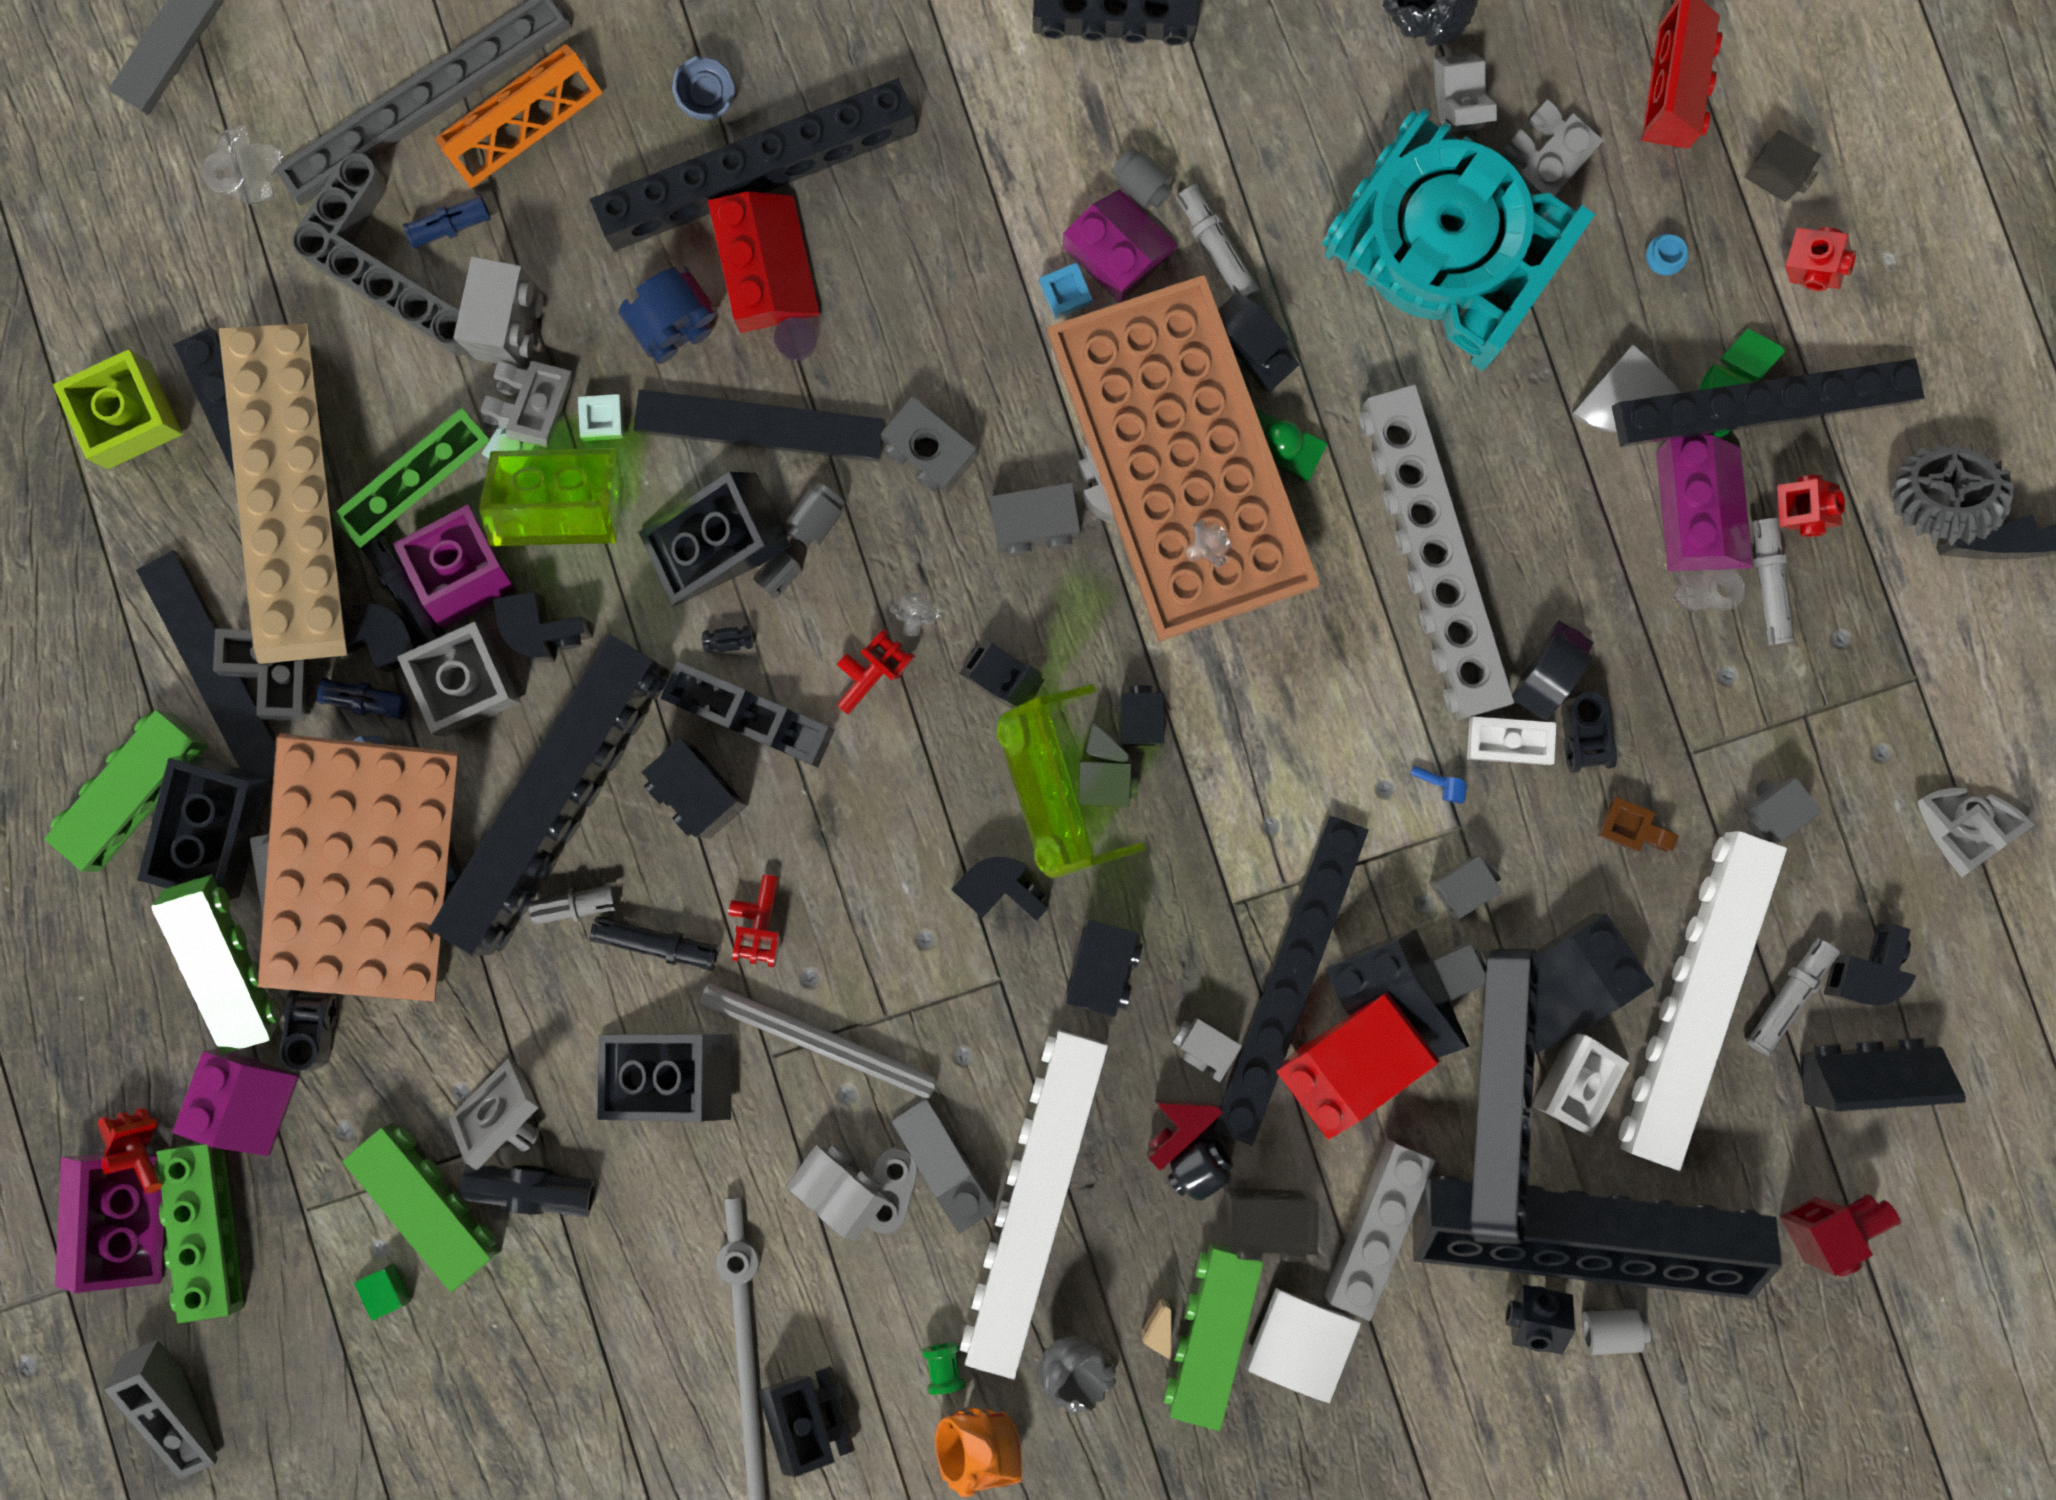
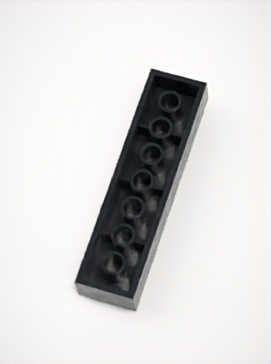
M609 634L428 930L471 956L494 954L496 950L500 952L506 947L514 933L510 926L518 913L524 915L528 911L529 903L534 901L536 894L532 891L539 879H546L554 869L558 858L554 855L561 843H568L575 835L580 825V822L576 820L584 806L590 807L597 799L602 789V786L598 784L606 770L612 771L619 763L624 753V750L620 748L628 734L633 736L641 727L646 717V714L642 713L650 698L656 700L662 693L668 680L664 677L668 669Z
M1439 1176L1437 1178H1429L1412 1218L1414 1262L1744 1299H1754L1783 1266L1777 1217L1760 1215L1758 1211L1751 1209L1733 1212L1717 1210L1712 1205L1688 1207L1674 1205L1673 1202L1668 1200L1643 1202L1631 1200V1198L1624 1195L1599 1197L1590 1196L1580 1190H1570L1563 1193L1545 1191L1543 1187L1528 1185L1526 1234L1523 1243L1475 1241L1472 1233L1474 1183L1460 1181L1453 1176Z

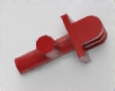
M885 628L860 652L871 662L867 669L848 653L837 663V666L855 681L837 702V706L848 715L883 674L890 680L899 679L916 657L912 652L907 654L901 649L903 644L897 640L894 643L888 637L889 632ZM879 646L886 651L884 655L877 650ZM892 658L899 663L897 667L890 662Z
M762 875L757 903L731 899L729 916L753 920L752 928L736 926L732 961L739 962L740 958L750 959V964L757 965L758 961L768 962V967H775L778 950L781 946V938L779 933L768 930L779 880L777 876ZM744 941L753 942L752 947L744 946ZM761 944L771 945L770 950L762 949Z
M145 1108L136 1109L132 1115H128L127 1112L118 1113L115 1119H110L108 1116L101 1117L98 1120V1129L105 1144L103 1151L105 1157L101 1160L104 1173L109 1174L134 1167L144 1192L151 1194L158 1191L162 1187V1183L146 1150L156 1128L157 1121L156 1118L150 1119Z

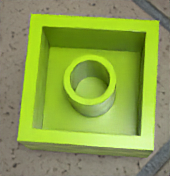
M130 349L52 384L86 460L103 468L110 469L183 435L150 361Z

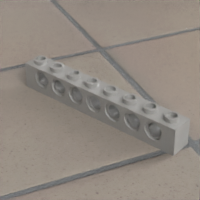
M1416 384L1367 398L1361 407L1362 412L1358 415L1359 424L1365 437L1370 436L1374 448V451L1370 454L1371 463L1377 476L1382 475L1387 490L1383 491V502L1388 515L1394 514L1399 529L1395 531L1396 545L1401 555H1407L1411 570H1407L1408 584L1413 594H1419L1423 607L1422 610H1419L1420 623L1425 634L1431 633L1435 649L1431 650L1432 662L1438 674L1443 673L1448 688L1443 690L1446 707L1450 714H1456L1457 721L1512 705L1514 704ZM1397 428L1401 430L1405 435L1406 443L1403 445L1391 443L1387 437V429ZM1409 467L1413 469L1418 477L1417 484L1409 485L1404 483L1400 479L1399 468ZM1413 506L1425 508L1430 515L1429 524H1419L1414 521L1411 515V508ZM1433 545L1440 550L1442 554L1440 564H1432L1425 559L1423 554L1424 546ZM1444 584L1452 589L1454 593L1452 604H1444L1438 600L1436 596L1437 585ZM1450 624H1458L1464 628L1466 632L1464 644L1454 643L1449 638L1448 628ZM1463 663L1472 664L1477 669L1478 680L1475 684L1466 683L1462 679L1460 669Z

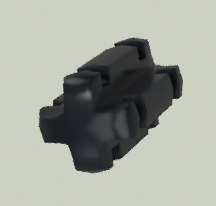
M743 626L741 630L737 627L714 629V633L705 630L702 632V646L704 651L709 654L715 649L718 653L741 650V646L751 649L753 647V633L749 626Z

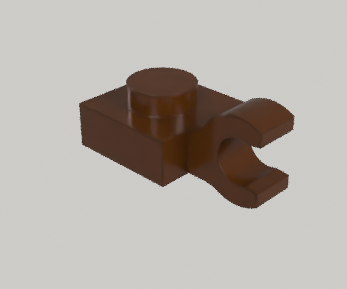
M1618 797L1612 798L1597 835L1634 852H1640L1644 842L1664 852H1668V850L1673 851L1679 837L1675 833L1651 825L1655 812Z

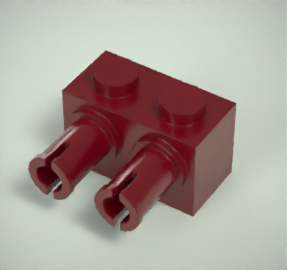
M1870 1194L1864 1195L1863 1198L1846 1207L1814 1197L1779 1216L1803 1261L1831 1275H1838L1840 1277L1859 1271L1863 1267L1862 1262L1874 1256L1869 1248V1240L1895 1226L1901 1225L1900 1217L1894 1207L1887 1200H1882L1878 1204Z

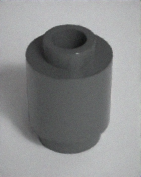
M1134 147L1126 151L1112 169L1111 173L1117 177L1116 183L1144 209H1148L1152 205L1155 208H1159L1173 191L1169 186L1173 178L1144 151L1139 153Z
M818 483L814 490L808 489L787 518L786 522L791 526L788 534L806 547L811 542L820 545L842 515L840 509L845 504V501L828 487Z

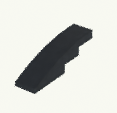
M2032 514L2002 524L1998 531L1992 530L1985 540L1975 537L1970 545H1968L1962 539H1957L1952 546L1948 542L1936 548L1939 555L1980 560L2029 559L2056 555V524L2038 530Z
M679 661L676 662L660 699L817 768L835 731L829 726Z

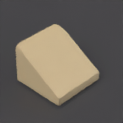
M1162 1299L1159 1300L1143 1327L1141 1336L1143 1344L1170 1359L1171 1308L1169 1302Z

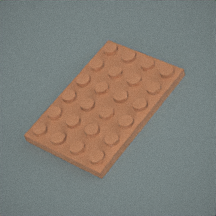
M281 733L278 735L258 987L435 1001L442 938L428 930L444 904L446 897L459 752Z

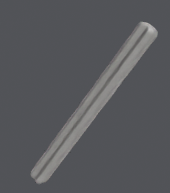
M708 984L704 989L701 997V1003L704 1006L921 1097L930 1098L934 1091L937 1078L933 1075L716 984Z

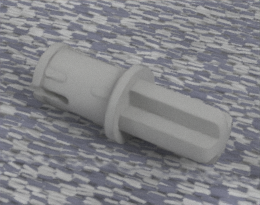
M611 884L575 892L571 888L568 889V894L534 900L529 903L530 918L535 924L571 917L576 922L582 916L616 910Z

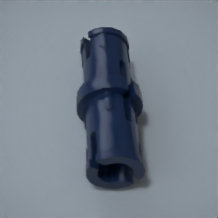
M479 194L472 199L449 208L446 205L436 208V213L410 223H404L403 227L411 246L417 249L419 246L448 236L450 239L458 236V231L484 221H490L491 215L483 197Z
M323 678L318 686L317 702L319 704L353 709L354 714L362 716L367 713H374L403 719L407 711L408 695L376 689L372 687L371 683L360 682L358 685ZM350 694L370 699H376L378 700V702L374 703L354 698H348L347 696Z

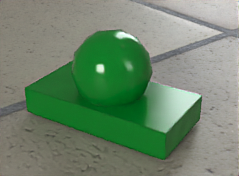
M1254 408L1276 467L1309 482L1328 443L1300 430L1293 422L1281 421Z

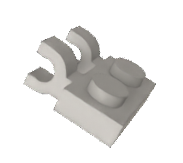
M1547 99L1528 121L1534 128L1550 139L1538 152L1532 139L1524 131L1520 130L1501 152L1523 168L1520 175L1528 190L1534 195L1550 193L1555 196L1604 140L1574 113L1566 122L1563 121L1558 108Z
M499 361L494 372V379L499 380L496 392L506 395L518 394L515 405L486 395L480 409L481 413L485 414L483 426L492 429H503L506 427L507 438L548 448L572 383V371L535 361L530 362L528 370H523Z

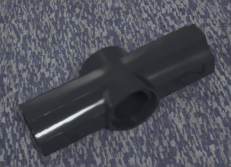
M466 1164L460 1183L461 1200L506 1206L507 1211L528 1215L551 1212L561 1215L588 1217L594 1203L596 1190L595 1179L550 1173V1169L530 1165H514L512 1168L483 1164L476 1170L469 1164Z

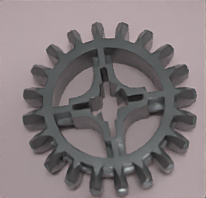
M1954 441L1948 448H1943L1937 442L1930 448V451L1920 447L1914 456H1907L1902 467L1895 474L1891 492V502L1895 503V515L1902 516L1903 527L1915 526L1916 537L1924 533L1931 535L1932 543L1939 538L1947 539L1950 546L1957 539H1962L1968 545H1970L1975 537L1985 540L1992 530L1998 531L2006 515L2010 514L2013 505L2012 499L2015 493L2014 484L2010 483L2011 471L2002 470V459L1989 460L1988 450L1981 453L1974 452L1972 443L1965 449L1958 448Z

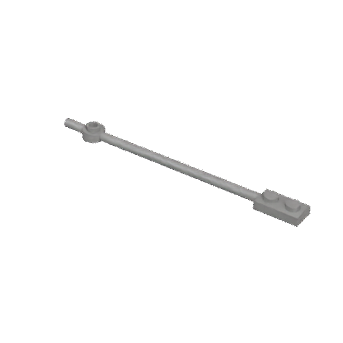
M739 1196L728 1197L724 1199L728 1243L722 1247L717 1255L716 1269L719 1276L727 1283H730L732 1287L748 1500H766L748 1281L753 1278L759 1269L760 1255L757 1248L751 1242L745 1240L742 1198ZM731 1257H741L744 1261V1268L742 1270H734L730 1266Z

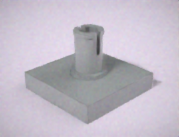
M509 1058L449 1118L464 1162L476 1170L506 1140L515 1145L518 1150L526 1151L530 1146L524 1140L527 1139L534 1144L539 1136V1129L526 1122L538 1109L537 1103L521 1068Z

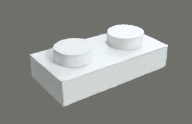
M1471 717L1469 718L1467 759L1553 765L1556 722Z

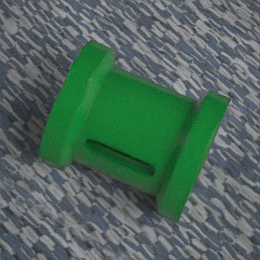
M943 1342L921 1349L923 1358L927 1359L931 1382L927 1386L928 1394L942 1395L965 1388V1379L960 1378L956 1357V1353L959 1351L957 1342Z

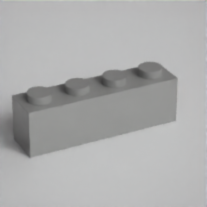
M1387 1138L1324 1292L1325 1298L1331 1305L1371 1321L1436 1160Z

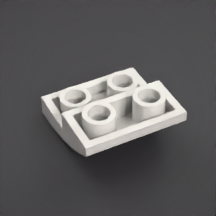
M1276 1288L1244 1368L1269 1381L1330 1404L1361 1323L1347 1315L1318 1306L1309 1299Z

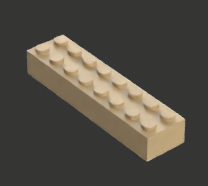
M307 323L219 328L253 648L258 664L347 655Z

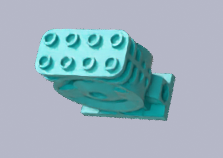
M1426 107L1420 113L1412 110L1399 128V134L1392 145L1388 143L1380 154L1368 178L1365 176L1353 193L1352 200L1345 212L1341 210L1329 227L1328 235L1322 243L1327 248L1324 257L1331 261L1335 256L1347 264L1344 271L1351 275L1356 270L1365 276L1367 280L1364 284L1370 288L1374 286L1389 303L1401 311L1419 318L1443 320L1446 339L1473 356L1470 363L1484 371L1505 346L1596 214L1583 205L1575 211L1550 193L1530 196L1521 175L1499 153L1486 146L1472 142L1473 140L1467 136L1463 140L1456 139L1449 134L1452 127L1451 124L1445 121L1439 127L1428 120L1432 111ZM1437 176L1423 183L1414 192L1406 205L1402 218V233L1409 251L1399 264L1394 255L1403 244L1398 230V209L1402 197L1420 178ZM1500 215L1505 231L1497 253L1487 263L1475 270L1461 274H1448L1439 287L1431 285L1439 271H1462L1474 266L1485 257L1497 237ZM1450 218L1454 220L1459 230L1455 232L1446 230L1442 226L1440 219ZM1528 248L1543 257L1537 266H1529L1522 261ZM1499 290L1509 296L1510 305L1505 312L1489 302Z

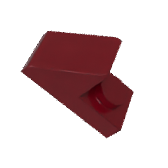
M1154 1100L1176 1125L1171 1131L1167 1127L1163 1128L1148 1143L1152 1149L1147 1153V1157L1159 1171L1164 1169L1222 1114L1221 1110L1214 1103Z

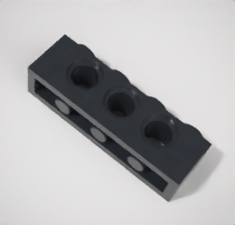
M1034 0L1033 33L1041 34V36L1048 39H1060L1065 35L1081 36L1088 41H1101L1105 37L1122 38L1123 41L1128 43L1163 40L1167 45L1179 46L1187 42H1194L1199 0ZM1075 2L1081 4L1084 9L1074 13L1068 11L1065 6ZM1110 5H1119L1125 11L1122 14L1113 15L1107 12L1106 8ZM1151 7H1159L1166 14L1161 17H1153L1146 10Z

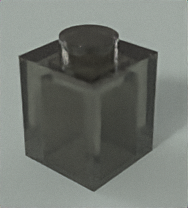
M1778 129L1764 144L1744 178L1786 203L1797 192L1804 194L1818 175V172L1813 168L1821 154Z

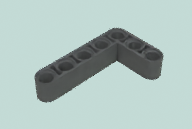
M360 153L345 156L295 229L292 236L294 250L321 273L448 352L455 355L468 354L455 339H447L449 329L457 324L459 310L352 244L387 189V181L384 174L367 156ZM364 172H369L368 179L364 183L356 185L357 177ZM347 206V210L342 217L333 219L334 212L339 207ZM324 240L322 249L316 253H311L312 245L316 241ZM353 261H359L357 270L352 274L345 275L347 265ZM393 282L392 291L388 295L379 296L380 288L385 283ZM422 303H428L426 313L419 318H413L415 308Z

